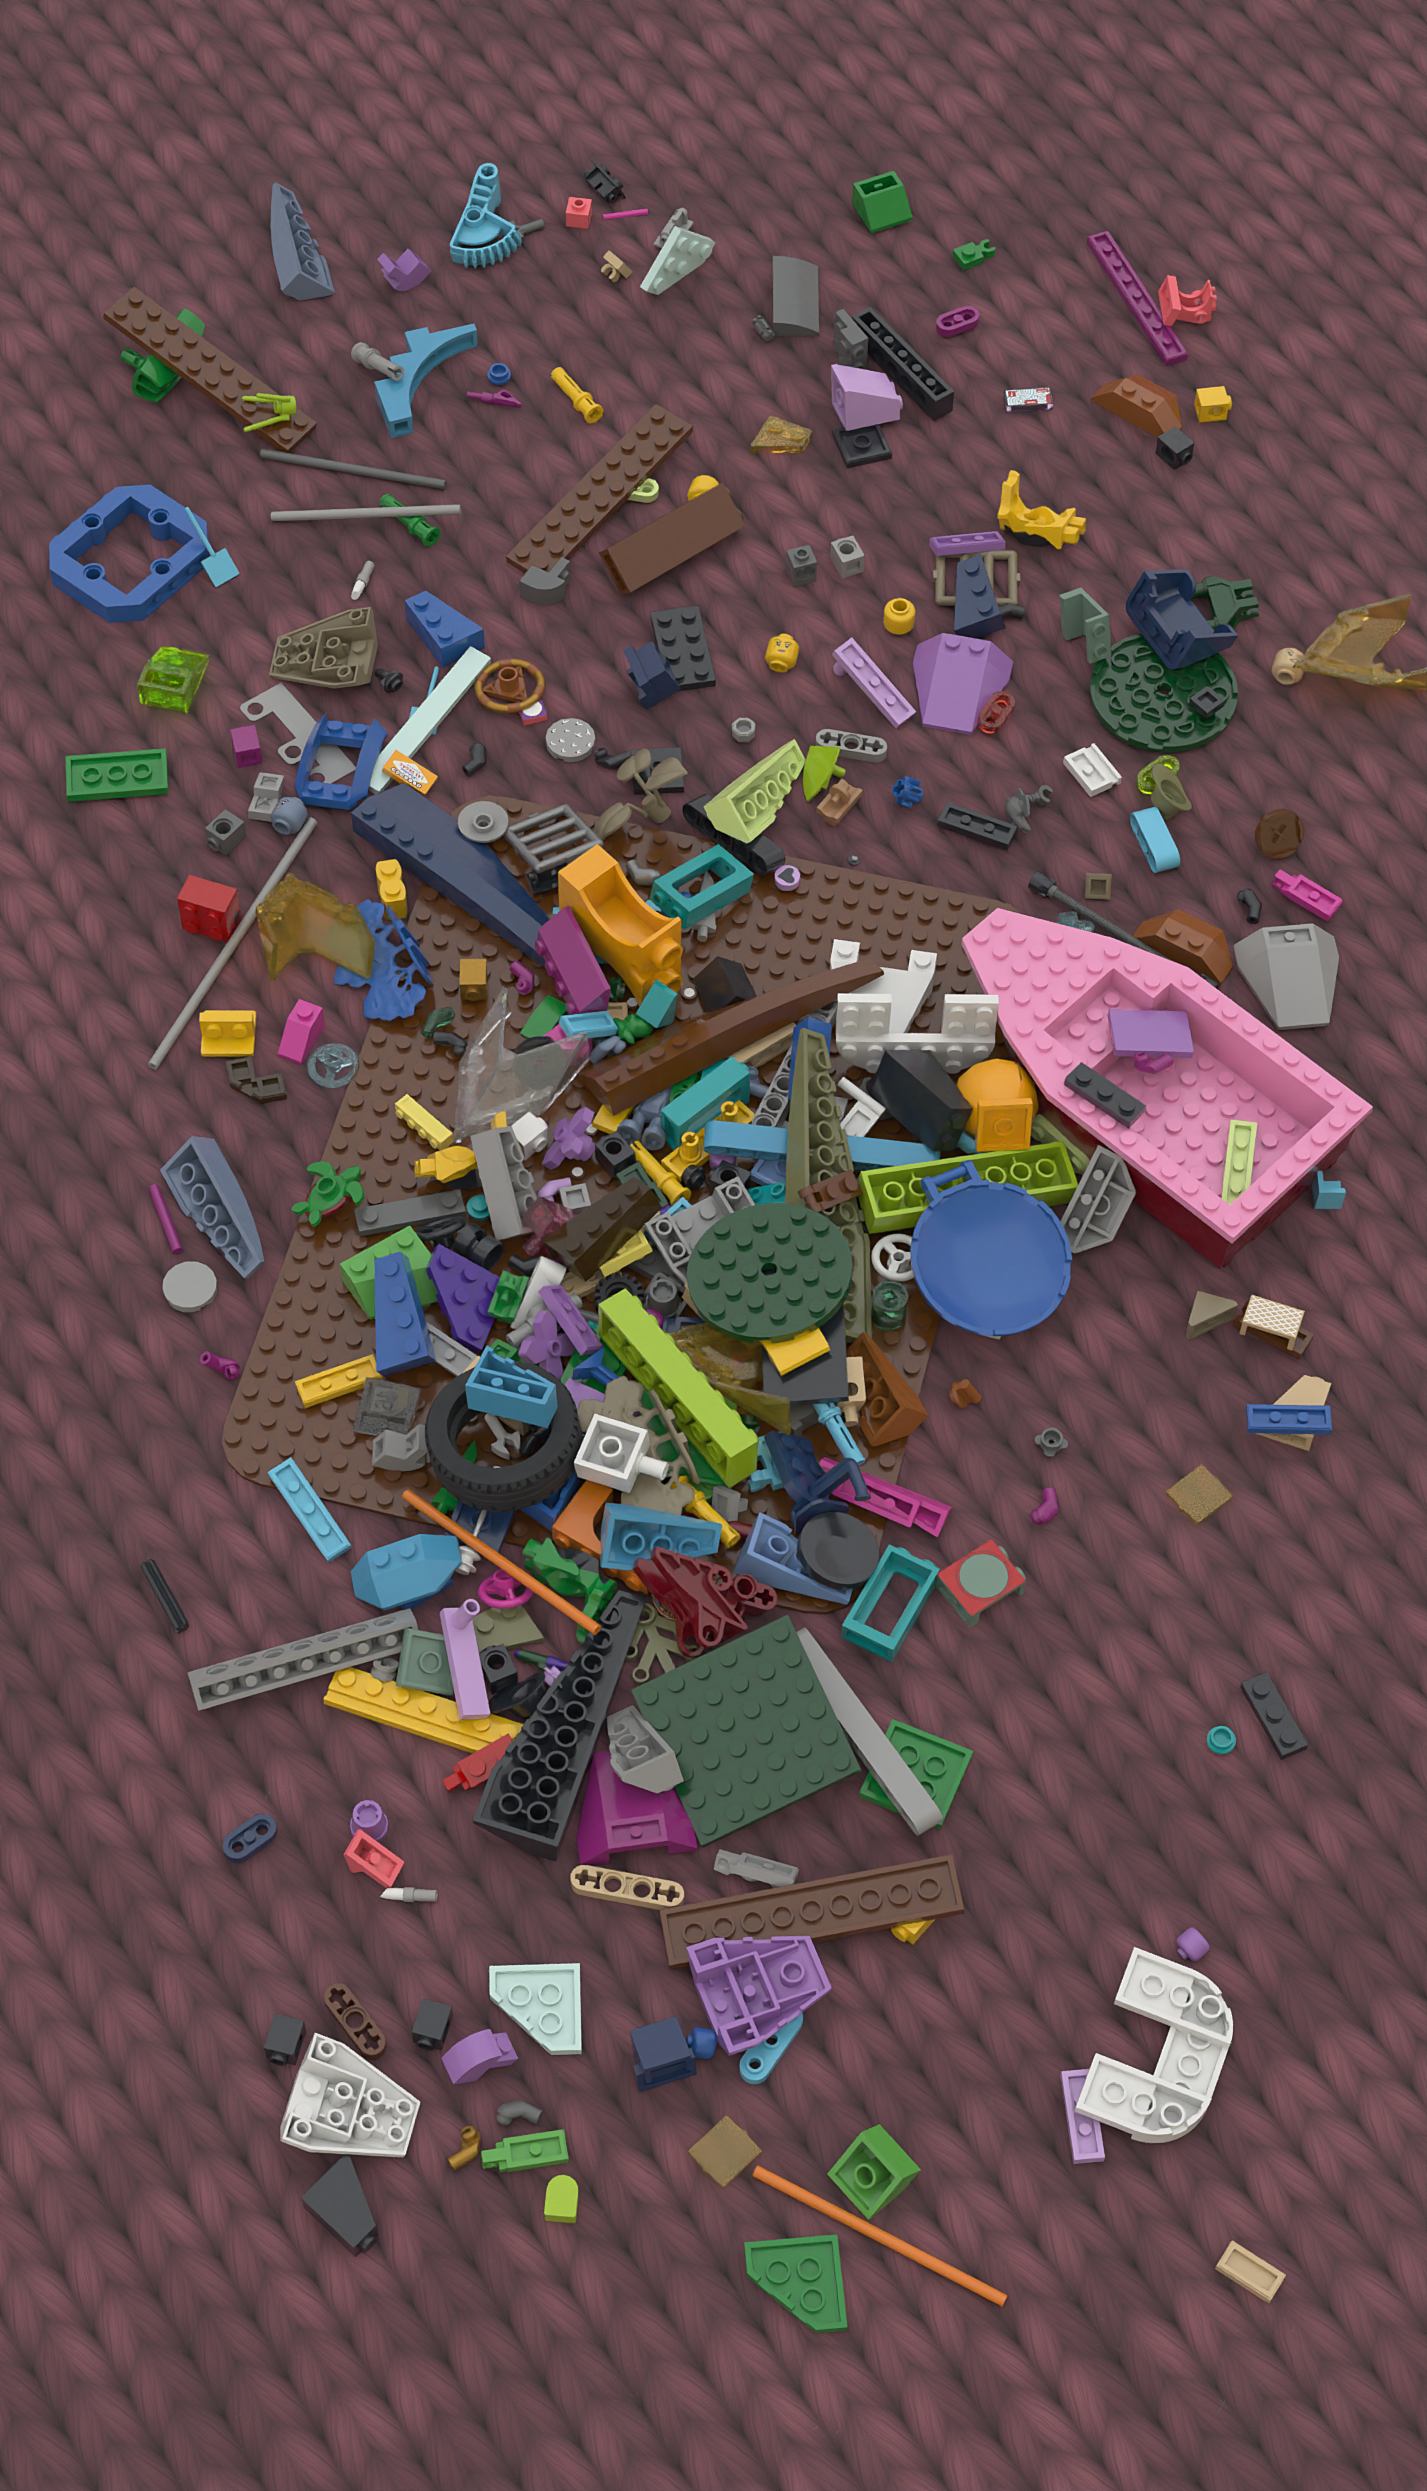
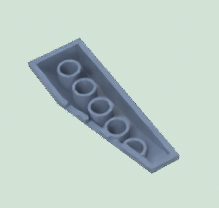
M275 182L272 187L271 241L281 290L286 296H292L299 301L330 296L334 293L328 265L324 256H319L316 250L319 247L317 241L311 239L309 235L311 228L301 217L303 214L301 207L291 190Z
M191 1136L160 1171L183 1213L197 1223L196 1227L201 1232H205L212 1239L210 1242L216 1248H220L232 1266L245 1279H248L264 1263L261 1242L248 1203L215 1140Z

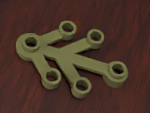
M645 1603L641 1616L645 1615L649 1619L646 1621L639 1620L630 1650L634 1651V1654L628 1655L626 1662L630 1663L637 1659V1645L645 1632L649 1642L638 1667L632 1672V1681L637 1686L649 1682V1670L655 1656L664 1673L676 1669L668 1652L685 1657L687 1663L696 1659L684 1656L679 1651L676 1641L659 1635L656 1628L672 1632L677 1640L676 1622L658 1616L657 1610L648 1603ZM685 1645L689 1651H696V1645ZM642 1673L646 1675V1677L644 1679H638L636 1678V1675Z

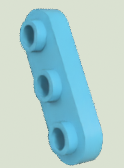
M803 2013L769 2037L775 2038L777 2040L776 2044L769 2045L765 2040L760 2045L747 2049L740 2060L739 2067L740 2075L746 2082L759 2084L767 2079L800 2031L803 2024ZM752 2062H758L760 2064V2067L758 2069H752L749 2066V2064Z

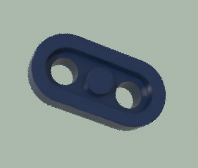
M257 1814L233 1830L223 1840L225 1857L231 1862L241 1863L269 1845L277 1836L275 1820L270 1815ZM261 1829H266L267 1833L264 1835H259L258 1831ZM237 1846L243 1847L241 1852L233 1851Z

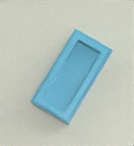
M608 1011L561 1016L559 1024L569 1041L616 1035L618 1030Z

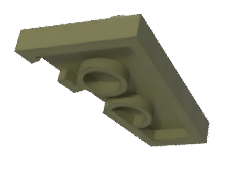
M522 1605L508 1609L491 1607L472 1619L479 1653L488 1646H498L503 1643L509 1651L519 1649V1646L534 1643L536 1645L544 1643L543 1635Z

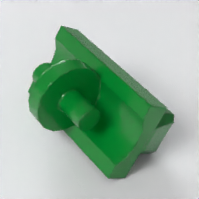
M503 1271L487 1311L488 1316L495 1317L497 1321L507 1324L514 1322L530 1282L529 1277L515 1276Z

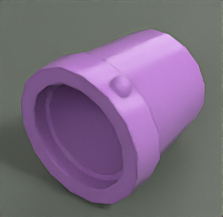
M371 1800L361 1801L353 1809L350 1822L352 1836L354 1837L356 1831L361 1829L378 1843L381 1842L388 1833L387 1817L376 1802Z

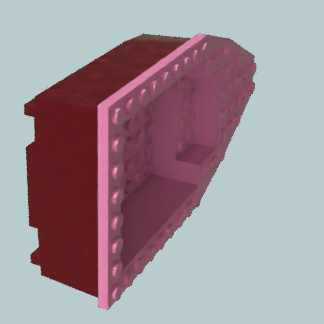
M999 908L962 938V947L984 994L998 995L999 997L997 1021L1011 1060L1026 1070L1035 1082L1039 1100L1037 1115L1040 1114L1046 1118L1067 1140L1082 1151L1090 1161L1098 1145L1122 1157L1137 1192L1133 1200L1218 1268L1222 1266L1225 1268L1237 1252L1250 1240L1254 1241L1304 1194L1314 1181L1317 1171L1330 1169L1337 1162L1338 1157L1346 1150L1356 1127L1372 1112L1373 1106L1186 966L1111 937ZM1109 1009L1187 1011L1194 1049L1193 1057L1172 1058L1173 1065L1155 1075L1138 1071L1134 1066V1057L1114 1056L1107 1016ZM1149 1057L1148 1060H1156L1159 1057ZM1080 1062L1146 1105L1145 1112L1129 1129L1064 1085L1065 1078ZM1230 1120L1256 1122L1257 1130L1251 1184L1246 1191L1229 1205L1221 1198Z

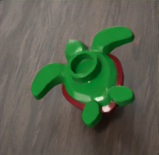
M324 1161L312 1163L307 1167L308 1173L322 1178L309 1190L306 1201L296 1203L291 1210L297 1215L305 1213L311 1225L315 1227L320 1223L321 1218L341 1210L350 1197H352L355 1205L361 1204L364 1200V1189L358 1183L362 1175L361 1168L353 1166L344 1170L340 1176H337L334 1167L330 1163Z

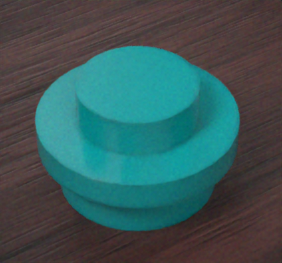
M484 1195L474 1196L467 1203V1213L476 1221H485L490 1217Z
M1218 1726L1209 1731L1206 1742L1212 1752L1224 1755L1234 1749L1236 1737L1228 1727Z

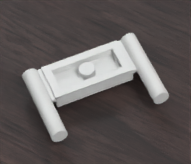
M843 1077L839 1081L838 1086L858 1100V1102L840 1123L841 1129H845L846 1135L865 1137L886 1108Z

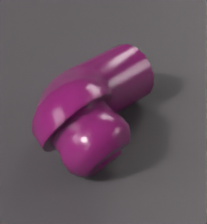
M519 961L513 962L509 970L518 977V983L515 985L517 991L524 995L530 993L534 987V974Z
M1143 1052L1137 1053L1134 1056L1135 1068L1145 1073L1155 1075L1173 1065V1059L1169 1054H1165L1156 1060H1148V1054Z

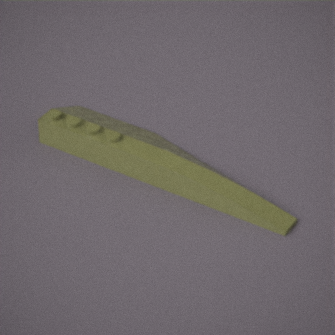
M806 1028L800 1029L792 1084L787 1140L785 1203L808 1208L804 1198L800 1199L799 1190L850 1169L853 1172L854 1168L846 1132L840 1126L839 1118L842 1117L840 1106H836L833 1094L837 1090L835 1081H832L828 1071L831 1068L825 1036ZM855 1197L819 1212V1214L829 1219L841 1231L849 1245L852 1256V1285L844 1301L846 1343H853L862 1332L867 1333L872 1339L870 1241L868 1234L863 1231L862 1222L865 1221L863 1210L858 1208Z

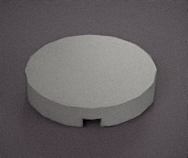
M183 1262L175 1265L167 1272L163 1279V1294L169 1305L181 1312H196L201 1310V1307L208 1306L213 1302L217 1295V1280L214 1272L208 1266L199 1262Z

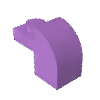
M407 249L396 262L385 253L377 259L383 266L381 269L384 273L383 276L397 291H407L418 286L432 272L424 261L410 249Z
M490 2029L464 2038L441 2057L453 2084L477 2081L489 2068L512 2065L518 2059L507 2033L492 2034Z

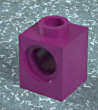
M255 725L230 729L237 767L262 764Z

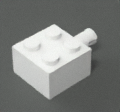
M594 1414L574 1461L577 1477L627 1493L631 1492L637 1475L640 1472L664 1480L669 1464L668 1462L646 1456L650 1446L647 1430L598 1414Z

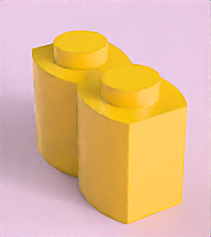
M396 859L377 862V886L381 903L384 904L385 908L384 917L388 921L391 920L386 910L387 906H390L399 919L406 918V890L402 881V871L399 862Z

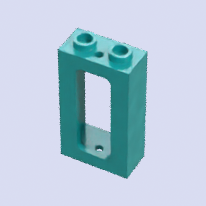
M718 844L656 879L653 882L650 900L669 917H679L681 919V927L687 929L749 893L754 874ZM710 869L723 879L691 898H685L676 890Z
M731 1056L661 1110V1128L666 1133L665 1143L673 1151L682 1145L684 1133L693 1132L696 1134L705 1127L706 1122L717 1118L721 1114V1105L723 1103L731 1101L735 1104L740 1100L746 1105L749 1102L750 1071L748 1067L742 1062L739 1063Z
M889 1544L875 1571L870 1576L842 1625L841 1638L892 1663L934 1590L937 1573H939L940 1569L929 1560H921L912 1556L906 1549L896 1548ZM900 1574L915 1581L918 1587L890 1636H887L865 1624L893 1575Z

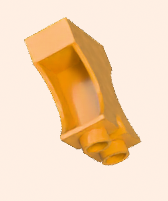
M598 844L558 872L559 911L564 907H570L592 952L604 959L622 977L634 995L639 1007L656 980L677 993L683 983V978L681 977V956L683 953V947L681 946V919L679 917H665L648 906L629 884L619 863Z

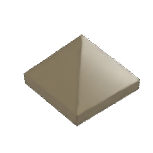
M1086 873L1084 898L1110 900L1112 874Z

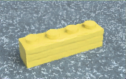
M408 1094L395 1103L396 1115L400 1119L403 1118L407 1121L410 1128H415L423 1139L426 1138L433 1148H438L441 1151L453 1143V1133Z

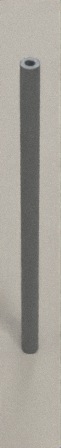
M261 449L260 458L443 490L446 487V480L267 449Z

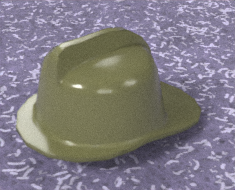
M1155 764L1152 767V775L1156 786L1151 794V802L1158 808L1162 818L1168 820L1181 810L1189 811L1192 808L1191 803L1177 776L1166 766Z

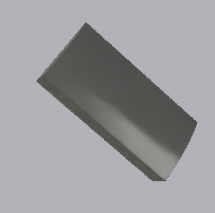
M773 256V333H775V336H819L818 266L797 258Z

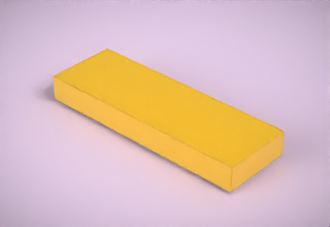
M371 1354L295 1381V1386L304 1408H308L383 1381V1377L376 1372V1360L374 1355Z

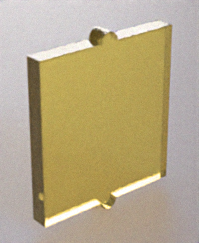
M1202 1464L1165 1493L1179 1507V1512H1184L1196 1525L1200 1524L1233 1498V1495L1220 1483V1478H1215Z
M727 2115L688 2151V2154L703 2168V2173H708L723 2189L762 2153V2150L747 2136V2131L741 2130Z

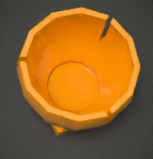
M992 1059L973 1065L959 1077L956 1086L973 1108L964 1131L975 1139L976 1152L1030 1149L1031 1127L1039 1109L1035 1082L1031 1075L1014 1061Z

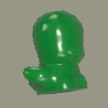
M637 1014L626 1016L624 1020L613 1018L618 1030L616 1035H612L610 1038L619 1036L621 1037L620 1040L633 1045L634 1039H643L649 1036L653 1031V1025Z

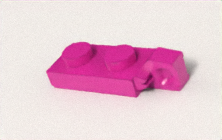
M1279 870L1274 876L1272 885L1279 889L1285 897L1327 922L1342 905L1343 900L1301 874L1299 876H1290L1284 871Z

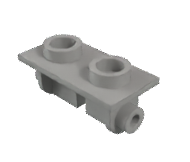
M680 208L674 212V215L666 224L653 246L663 248L675 226L689 231L694 222L688 220L686 209Z

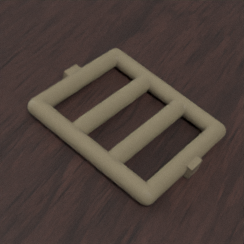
M994 550L936 556V570H933L936 604L955 606L956 596H945V558H960V561L981 554L992 589L993 559L1008 560V598H996L998 606L1005 603L1017 605L1018 585H1020V573H1017V552L1014 550Z

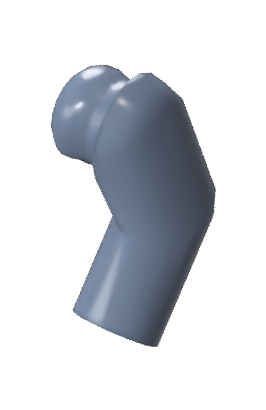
M613 1036L599 1043L589 1054V1059L595 1064L601 1061L611 1049L614 1053L620 1054L626 1047V1043L620 1040L621 1037Z
M748 1066L750 1071V1094L763 1099L769 1087L760 1084L757 1077L758 1070L755 1067Z

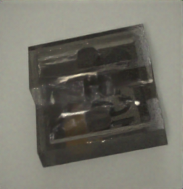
M366 1377L361 1404H358L353 1431L373 1436H379L385 1430L408 1434L413 1426L422 1388Z

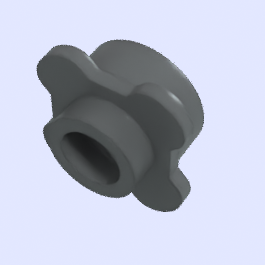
M1055 1427L1045 1429L1041 1435L1035 1437V1444L1041 1446L1046 1457H1054L1057 1451L1065 1450L1068 1447V1441L1063 1439L1062 1433Z

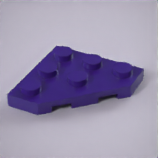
M438 1244L434 1248L425 1270L429 1280H433L437 1290V1300L443 1315L448 1317L452 1327L450 1332L454 1341L479 1353L484 1346L495 1317L488 1316L487 1311L500 1277Z

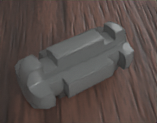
M761 315L752 320V324H754L755 329L765 342H769L775 337V333H773Z

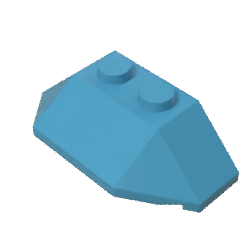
M418 1534L366 1552L350 1571L355 1597L385 1611L438 1593L463 1562L456 1536Z

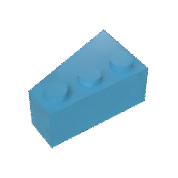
M486 1346L465 1385L469 1409L548 1428L558 1408L555 1384L529 1369L524 1371L517 1367L514 1361L508 1357L503 1359L496 1355L494 1349Z

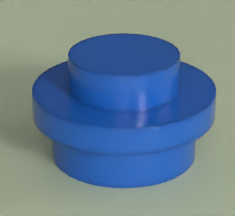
M503 363L493 364L487 373L488 380L495 385L506 384L511 378L510 370Z

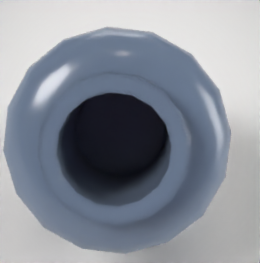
M283 797L278 801L270 818L277 832L289 835L299 832L307 819L308 812L304 803L299 798Z

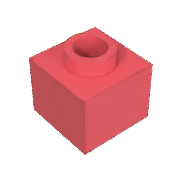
M569 197L566 209V226L588 229L592 216V199Z

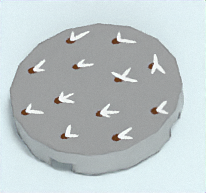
M561 719L553 723L547 731V750L554 758L564 759V762L581 761L587 758L595 747L594 730L588 723L580 719Z

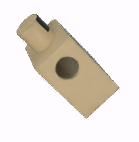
M847 1357L849 1401L834 1402L835 1406L841 1409V1419L846 1427L855 1426L859 1423L857 1413L866 1402L862 1357Z

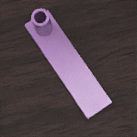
M850 638L832 653V656L837 660L833 666L834 673L838 676H844L848 673L896 729L916 713L913 707L853 638Z
M474 1599L466 1600L460 1608H443L440 1612L460 1720L487 1719L490 1715L472 1621L480 1611V1606Z

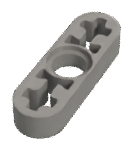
M823 729L816 735V746L841 747L838 757L878 763L883 761L887 755V743L878 737L831 729ZM853 742L857 744L858 747L855 749H848L845 747V744Z

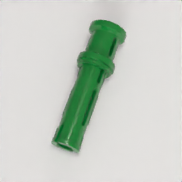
M388 493L380 499L381 507H405ZM423 516L395 517L408 527L409 533L412 536L419 537L426 547L433 546L440 538V530L429 525Z

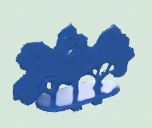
M367 899L354 908L350 925H333L325 938V944L332 954L346 956L345 961L336 968L334 984L344 985L349 983L352 987L360 988L367 983L371 986L369 994L364 1000L363 1015L366 1018H380L391 1021L398 1016L402 1018L412 1016L415 1005L423 1000L426 994V990L422 985L412 983L413 973L415 970H419L429 984H434L426 968L430 963L419 949L420 944L402 920L398 918L390 906L386 908L392 924H383L384 904L372 903L370 899ZM378 928H382V929H383V931H381V932H379V933H375V930H376V929H378ZM395 928L403 941L399 946H394L386 939ZM406 948L413 963L407 968H401L394 962V957L398 952ZM398 970L403 971L400 975L395 973ZM406 973L407 976L404 978L407 981L402 988H399L397 985L398 981ZM410 984V990L406 991L407 985Z

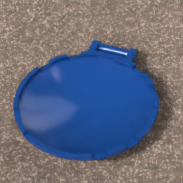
M966 1160L961 1163V1166L935 1177L927 1176L922 1178L920 1184L930 1204L922 1213L914 1229L910 1247V1260L914 1279L929 1305L941 1317L956 1327L985 1336L1018 1334L1037 1326L1049 1317L1058 1307L1068 1289L1071 1279L1072 1261L1068 1236L1054 1212L1042 1200L1039 1202L1036 1198L1026 1193L1027 1190L1007 1182L1001 1184L989 1182V1180H981L971 1160ZM965 1176L966 1182L938 1192L936 1187Z

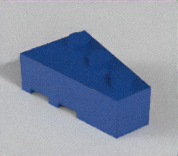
M424 591L405 600L406 620L442 668L458 661L470 646L478 651L485 648L484 629L429 592Z

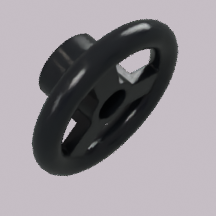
M461 1216L444 1217L424 1224L415 1233L421 1241L432 1240L434 1248L438 1244L448 1247L455 1241L453 1233L461 1230L465 1226L466 1220Z

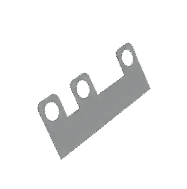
M282 683L240 706L241 711L251 721H256L273 711L296 737L279 747L278 753L288 764H294L301 760L304 747L316 721ZM252 703H260L263 706V711L258 715H252L247 711V708ZM321 743L315 756L319 766L312 769L310 775L321 773L325 777L323 783L331 784L356 770V767L337 745ZM290 746H297L301 749V754L297 758H289L285 755V750Z

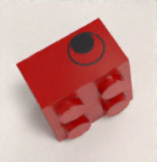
M192 875L188 876L177 897L182 929L192 934L198 933L208 936L216 941L228 942L242 920L237 889Z

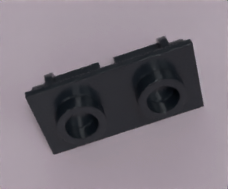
M592 159L591 162L594 167L585 172V180L595 190L599 188L597 190L598 193L607 202L614 203L619 195L625 199L626 196L621 190L624 187L616 177L612 179L609 176L611 174L603 164L599 166Z
M564 863L541 873L535 872L534 869H532V872H528L526 878L533 895L559 888L558 872L568 864Z

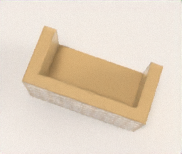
M1251 1295L1240 1334L1245 1336L1247 1328L1250 1326L1290 1339L1287 1349L1293 1350L1305 1311Z

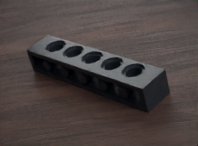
M871 307L852 316V320L868 337L867 353L933 421L953 411L954 390Z

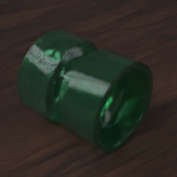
M891 1280L883 1281L874 1289L871 1317L877 1327L884 1330H895L905 1322L908 1292L902 1284Z

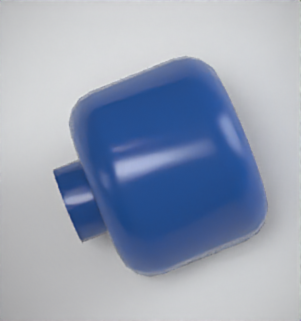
M693 2028L690 2035L687 2034L685 2037L688 2048H692L695 2058L711 2059L717 2045L716 2033L711 2029Z

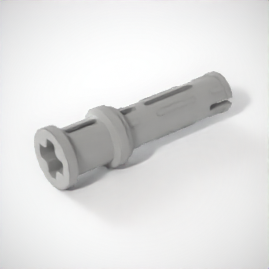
M363 342L357 343L352 348L351 357L356 363H362L365 368L370 370L376 369L395 381L403 378L397 374L399 372L404 375L403 367L383 358L377 349L369 348Z

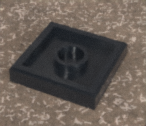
M879 424L846 431L845 427L833 429V438L847 469L892 459L891 449Z

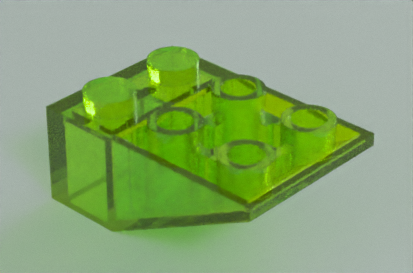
M162 646L144 666L138 680L137 688L140 703L188 713L210 655Z

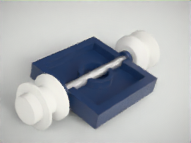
M458 1500L451 1519L500 1553L516 1510L504 1512L480 1510ZM446 1530L445 1536H454ZM458 1538V1543L463 1545L459 1547L463 1563L455 1571L463 1575H469V1572H476L473 1562L480 1561L481 1557L476 1550Z

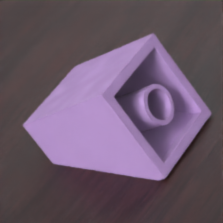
M837 364L831 365L832 405L846 431L900 419V409L903 408L900 395L896 394L894 383L888 380L885 373Z

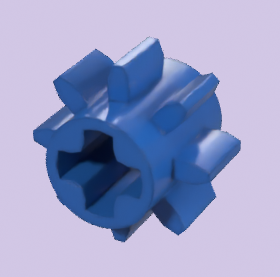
M904 776L903 780H897L892 788V794L897 798L895 804L910 809L912 804H918L923 797V789L919 787L921 781L908 776Z

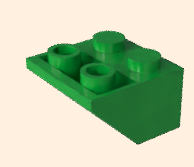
M894 171L853 183L852 205L871 234L912 221V214L904 185Z

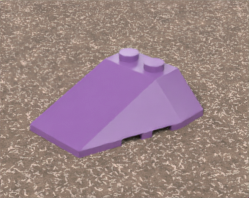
M941 633L918 644L913 660V672L915 673L916 690L918 691L923 727L972 735L985 717L991 704L996 702L999 693L1009 684L1013 661L994 643L987 640Z
M810 1936L771 1937V1939L753 1940V1937H743V1940L713 1938L686 1947L696 1991L711 2028L716 2033L717 2042L729 2056L760 2045L832 1990Z

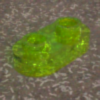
M1170 755L1158 757L1138 773L1136 780L1137 788L1143 793L1152 794L1156 786L1152 775V767L1155 764H1162L1178 776L1179 761Z

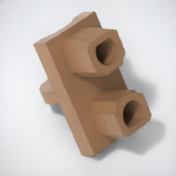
M841 779L838 784L830 788V793L816 808V813L823 816L824 822L836 827L862 796L863 790L852 787L844 779Z

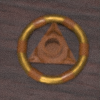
M510 658L488 665L476 678L474 693L478 702L485 708L498 713L511 714L521 712L536 704L545 692L546 683L543 673L533 663ZM522 669L526 670L536 679L537 685L529 698H527ZM500 670L498 674L499 679L483 688L487 678L492 673ZM488 696L516 703L499 704L493 702Z

